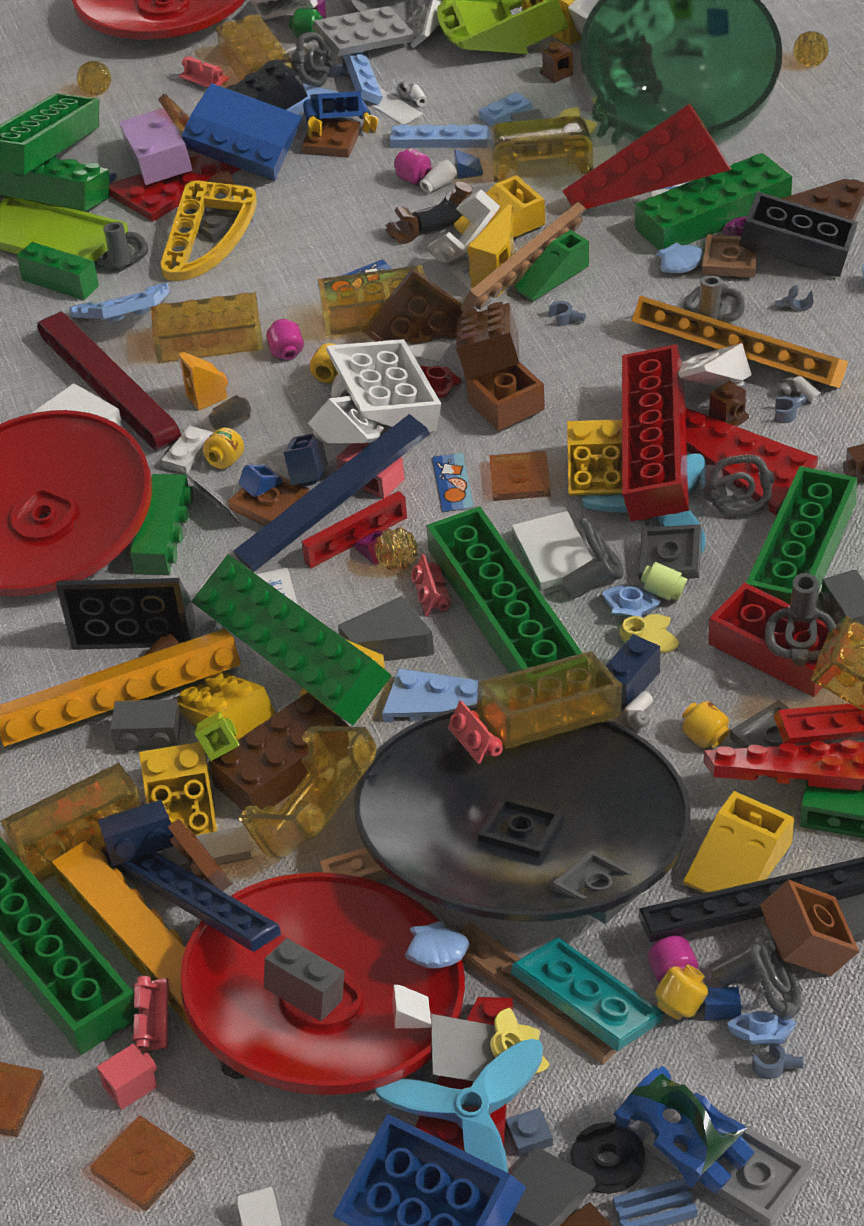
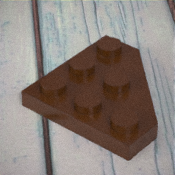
M842 179L781 199L855 221L864 203V182L856 179Z
M412 268L362 330L364 334L376 342L404 339L405 342L414 344L429 342L432 339L448 337V339L457 338V319L462 317L461 314L464 313L461 310L463 304Z

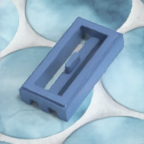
M684 1178L613 1197V1206L620 1226H665L697 1217V1207L695 1203L693 1204L691 1192L688 1191ZM684 1203L683 1207L661 1212L664 1208ZM646 1213L650 1215L632 1221L627 1220V1218L635 1217Z

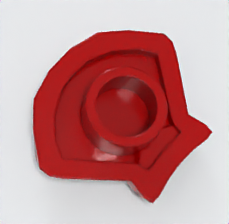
M420 366L438 398H445L452 386H457L462 381L448 366Z

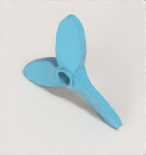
M701 454L687 455L688 497L699 484L701 470L705 467L704 458ZM620 494L589 495L582 498V506L591 510L627 512L624 498ZM690 510L678 514L654 517L658 519L661 527L700 524ZM702 529L701 553H703V551H704V549H705V541H706V537H705V534H704L703 529Z
M529 1039L511 1046L490 1062L469 1088L461 1090L419 1080L400 1079L383 1087L375 1088V1092L379 1099L392 1107L421 1116L457 1123L463 1129L465 1152L508 1173L504 1146L490 1114L510 1102L532 1079L542 1062V1043L539 1040ZM476 1106L479 1108L475 1112H467L464 1110L466 1107Z

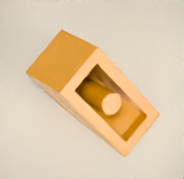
M185 352L179 354L186 397L198 410L227 399L226 386H228V380L222 371L219 372L212 363Z

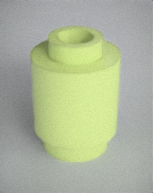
M655 562L652 567L646 566L640 582L645 583L643 588L645 591L669 601L671 599L679 601L688 579L682 577L681 572Z

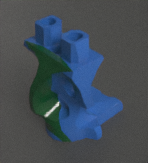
M664 1066L652 1070L634 1088L613 1114L616 1117L614 1123H617L618 1127L624 1129L626 1127L629 1128L637 1120L647 1122L657 1137L653 1145L678 1168L690 1188H693L700 1181L706 1188L717 1194L732 1177L718 1163L724 1156L739 1171L755 1153L742 1138V1135L747 1130L743 1124L718 1111L705 1096L696 1092L693 1094L685 1084L671 1081L670 1073ZM664 1110H676L680 1114L681 1120L678 1123L667 1121L663 1117ZM674 1143L686 1145L687 1151L682 1152Z

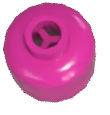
M413 148L399 152L394 161L396 175L413 185L420 184V181L432 169L430 158Z
M279 319L273 322L267 330L266 338L272 355L276 358L291 360L303 350L304 341L300 328L295 322L288 319Z
M668 936L655 941L648 951L647 959L658 983H660L668 969L673 966L685 968L688 964L698 970L697 958L688 940L681 936Z

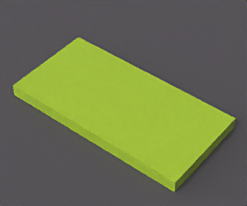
M6 196L0 201V250L19 254L31 242H35L95 262L108 250L103 231L105 225L112 222H120L124 225L125 234L129 230L126 222L76 209Z

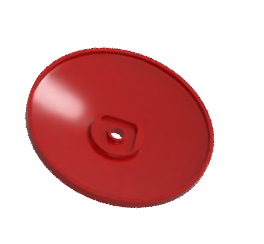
M72 0L79 19L94 30L119 38L150 40L182 36L208 28L234 13L245 0Z
M72 410L36 412L0 424V596L38 595L57 590V581L84 580L109 564L133 540L141 528L150 507L152 477L143 450L135 438L124 428L104 417ZM50 513V515L45 518H39L41 514L45 515Z
M312 872L284 875L252 884L237 891L231 897L279 924L281 935L252 952L201 920L193 931L182 958L180 983L184 1011L190 1025L203 1044L223 1063L242 1075L270 1087L302 1094L343 1095L372 1090L410 1075L432 1059V1027L395 1028L392 1006L394 985H401L427 996L430 1018L431 1014L459 1019L464 1000L465 973L462 959L451 966L426 968L405 957V953L414 938L410 928L429 925L439 920L419 902L390 886L370 879L340 873ZM286 938L345 971L342 1001L321 1022L263 988L265 958Z

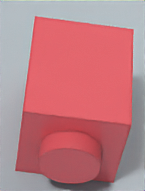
M131 1044L97 1066L102 1087L120 1110H123L158 1087L154 1072L157 1071L154 1060L147 1052L142 1054L134 1044Z

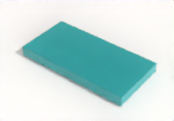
M559 937L512 964L510 973L616 1051H619L662 1022L663 1011Z

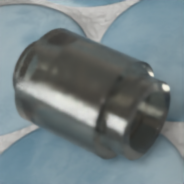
M234 395L213 408V412L209 414V420L215 430L221 428L234 429L250 419L251 406L245 398Z

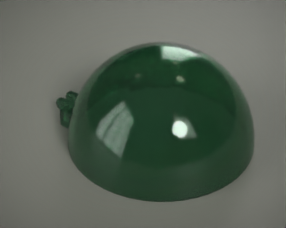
M599 0L586 20L580 46L582 73L588 93L594 103L592 119L601 123L596 136L603 139L609 128L612 127L615 129L611 137L613 144L617 145L622 136L634 142L688 104L692 105L717 146L745 130L766 106L775 89L781 70V36L766 6L760 0Z

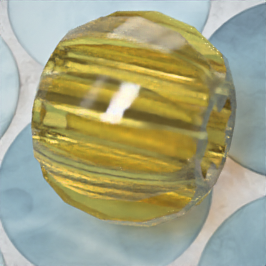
M803 32L794 42V57L801 65L809 67L820 65L828 56V40L820 32Z
M88 61L79 67L76 80L79 88L87 95H100L108 90L111 83V74L108 67L102 62Z
M397 527L394 530L388 528L382 532V536L376 539L374 547L376 551L375 556L381 566H386L388 570H405L410 567L411 562L416 561L419 550L417 548L418 542L413 534L407 532L405 528Z

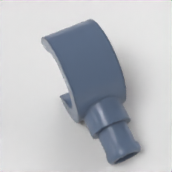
M343 57L341 64L330 66L329 74L327 75L331 77L350 76Z
M797 285L789 290L787 297L775 301L776 308L791 307L795 311H806L812 307L814 302L812 290L805 299L796 300L798 289Z
M556 301L549 305V317L557 315V326H566L572 321L577 320L584 322L586 319V313L572 310V305L566 301Z
M800 394L794 398L788 396L777 397L775 402V409H777L775 410V421L779 423L794 421L797 417V408L807 401L805 395Z
M769 1044V1053L777 1059V1062L774 1064H765L756 1055L752 1054V1068L754 1072L765 1079L779 1077L784 1069H803L804 1057H794L792 1054H785L784 1049L779 1044Z

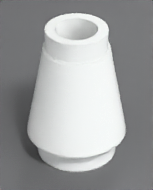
M446 159L438 161L423 180L420 181L421 188L429 194L453 182L454 177L457 176L454 165Z

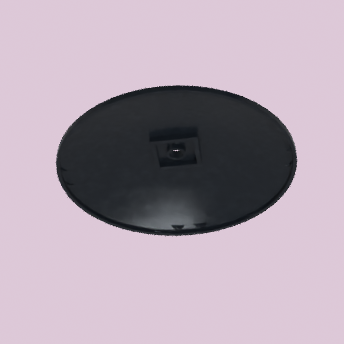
M493 702L467 706L470 710L478 713L479 719L488 728V731L495 737H498L503 743V751L500 755H484L480 764L474 760L447 728L455 709L422 719L404 728L378 748L365 765L356 786L354 809L359 836L374 861L390 877L415 894L438 905L466 914L506 921L534 922L571 919L601 912L635 898L662 879L674 866L687 841L690 825V803L686 788L673 765L659 750L633 731L613 721L578 709L545 703ZM591 850L633 872L629 875L612 871L609 875L612 877L613 884L605 890L592 891L585 887L575 890L587 897L584 899L550 891V884ZM600 879L591 885L605 887L609 882L605 879Z

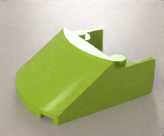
M442 0V4L438 5L437 8L438 21L447 39L454 45L467 50L529 54L526 47L537 44L541 40L568 28L558 0H545L515 15H512L510 10L522 7V0Z

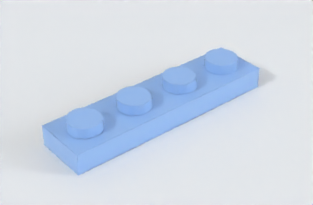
M365 51L343 55L355 90L361 91L362 99L379 105L383 96Z
M401 124L392 126L390 148H487L489 125L457 126L449 124L446 126H432L425 124L422 126H408Z

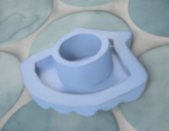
M678 242L656 253L657 256L661 257L662 272L684 273L696 268L702 261L701 248L694 245H680Z
M618 585L602 592L605 603L612 609V615L638 616L642 618V615L651 613L660 603L652 593L643 590V588L630 585Z
M443 921L429 925L414 926L410 928L414 938L405 953V957L426 968L451 966L463 958L469 947V942L463 934L446 928Z
M755 1011L741 1014L728 1022L727 1025L729 1031L734 1036L749 1041L750 1045L784 1044L786 1038L793 1032L796 1021L792 1019L784 1021L779 1014L769 1011Z

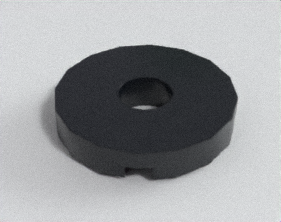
M612 1122L593 1124L582 1130L576 1137V1142L573 1144L570 1153L571 1165L594 1177L596 1186L592 1191L605 1194L623 1192L635 1185L642 1176L645 1166V1151L640 1138L631 1129L617 1127V1123ZM609 1151L616 1154L618 1158L614 1162L605 1163L599 1160L598 1156L603 1152Z

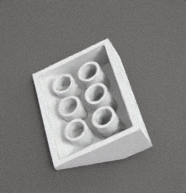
M404 339L330 345L326 347L330 359L362 417L393 427L410 414L426 426L429 432L437 431L441 402Z

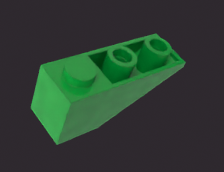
M572 230L556 238L520 279L514 290L529 300L534 301L589 266V241Z

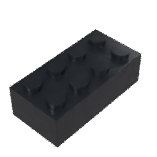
M278 59L268 61L264 64L263 68L247 74L237 84L226 87V89L284 110L289 109L308 97L298 73Z
M757 191L745 221L739 246L750 251L770 255L776 259L790 261L802 267H809L822 271L825 274L840 277L858 222Z

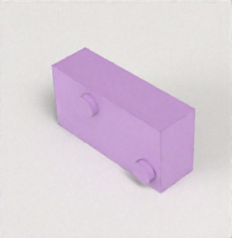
M165 107L119 122L126 148L145 185L192 171L185 142Z

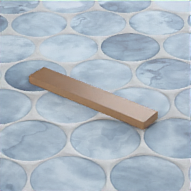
M471 922L458 931L469 942L466 954L462 958L464 963L602 1065L617 1052L510 973L512 964L520 960V957Z

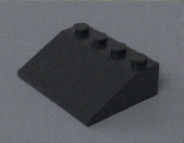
M180 578L57 581L56 583L72 650L151 648L161 635L165 637L169 633L179 643L193 639L195 627L191 598Z

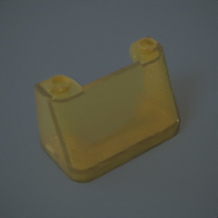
M580 116L501 122L494 124L489 129L488 139L494 182L506 180L507 173L512 169L513 171H518V161L567 157L568 166L576 164L580 169V174H587L593 170L592 138L585 120Z
M310 726L302 736L304 742L309 744L308 756H304L301 759L308 773L278 812L274 806H264L262 810L257 806H247L238 818L265 856L279 859L285 858L320 833L376 757V744L366 727Z

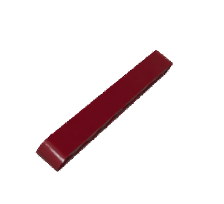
M60 311L37 322L39 334L45 343L104 401L118 408L120 417L154 451L177 441L181 437L180 429L174 419L65 313Z

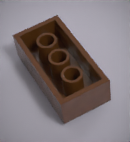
M496 302L487 306L486 310L479 312L476 309L468 310L461 314L462 317H458L456 349L466 379L520 364L519 333L510 303Z
M307 692L238 739L237 741L240 745L237 748L212 761L209 759L214 786L249 817L255 820L352 751L349 725Z

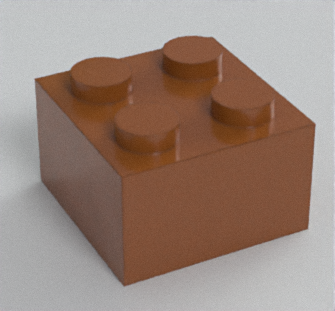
M521 362L517 365L466 379L468 403L498 431L545 410L544 383Z
M787 880L760 904L765 916V924L771 931L777 945V953L787 963H793L811 971L832 976L860 952L834 896Z

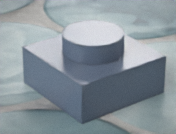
M540 1108L506 1118V1128L518 1157L531 1153L536 1147L544 1149L553 1146V1136Z

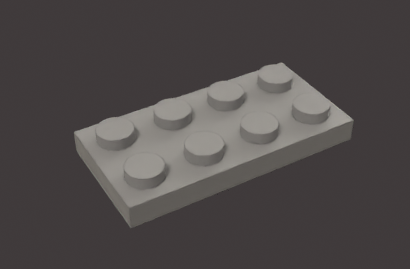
M390 6L315 20L312 27L316 33L323 37L325 43L337 57L410 42L414 37L412 30Z
M715 1107L718 1111H720V1112L723 1113L724 1115H726V1116H728V1117H730V1118L736 1120L735 1118L731 1117V1116L728 1115L727 1113H725V1112H723L722 1110H720V1109H718L717 1107ZM669 1109L663 1116L671 1123H678L681 1120L680 1114L673 1109ZM743 1124L747 1130L742 1135V1138L755 1153L739 1171L724 1156L718 1163L732 1177L717 1195L763 1224L772 1226L810 1176L812 1165ZM652 1130L643 1140L644 1149L678 1170L653 1145L657 1137ZM674 1143L682 1152L687 1151L686 1145Z

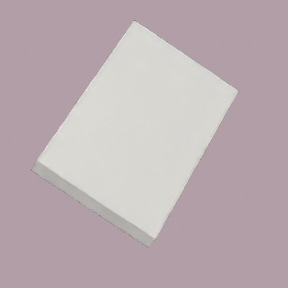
M568 511L512 525V533L540 590L563 585L562 578L592 560Z

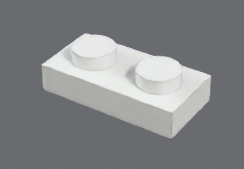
M189 426L163 457V468L185 474V471L189 474L203 456L202 448L204 441L213 432Z

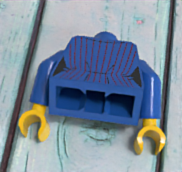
M361 91L311 94L310 99L305 100L303 104L305 118L308 122L307 135L311 137L312 132L319 133V136L322 135V121L319 119L359 116L360 119L364 120L362 130L365 133L369 132V128L376 132L378 118L371 115L370 110L361 98Z

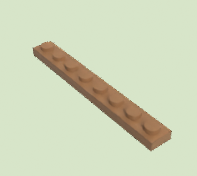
M579 202L573 205L471 289L461 310L463 312L473 309L482 310L490 297L496 298L505 285L509 287L518 274L522 276L528 270L531 263L534 264L553 240L569 230L575 232L583 222L581 216L586 208Z

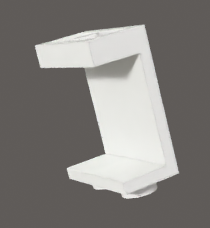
M481 189L463 200L456 210L466 217L471 224L459 240L448 232L430 243L428 248L432 251L433 256L437 260L448 264L465 254L470 242L475 240L500 206Z

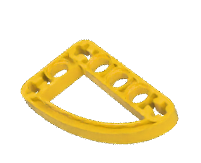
M191 181L186 184L161 260L163 277L170 281L192 279L208 272L227 257L244 235L257 206L255 190L247 186L206 181ZM219 193L227 195L223 199L215 198V195ZM205 207L240 211L233 225L221 241L208 253L188 263ZM187 209L197 210L194 214L184 213ZM188 227L191 229L187 233H181L178 231L180 228ZM176 246L185 247V249L180 252H175L172 250Z

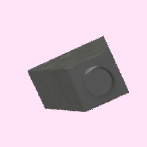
M402 596L338 625L340 636L382 654L384 661L424 657L434 654L432 631Z

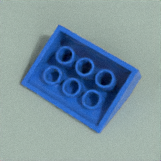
M211 83L191 113L182 133V139L188 150L275 181L302 120V116Z
M387 1114L337 1206L333 1217L349 1226H506L526 1187L511 1174Z

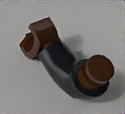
M456 182L452 193L446 194L439 204L414 211L412 214L407 208L396 206L395 213L400 220L394 223H387V233L391 238L396 239L398 243L405 244L417 238L419 231L434 230L454 225L462 216L456 208L463 200L469 197L473 188L465 182Z

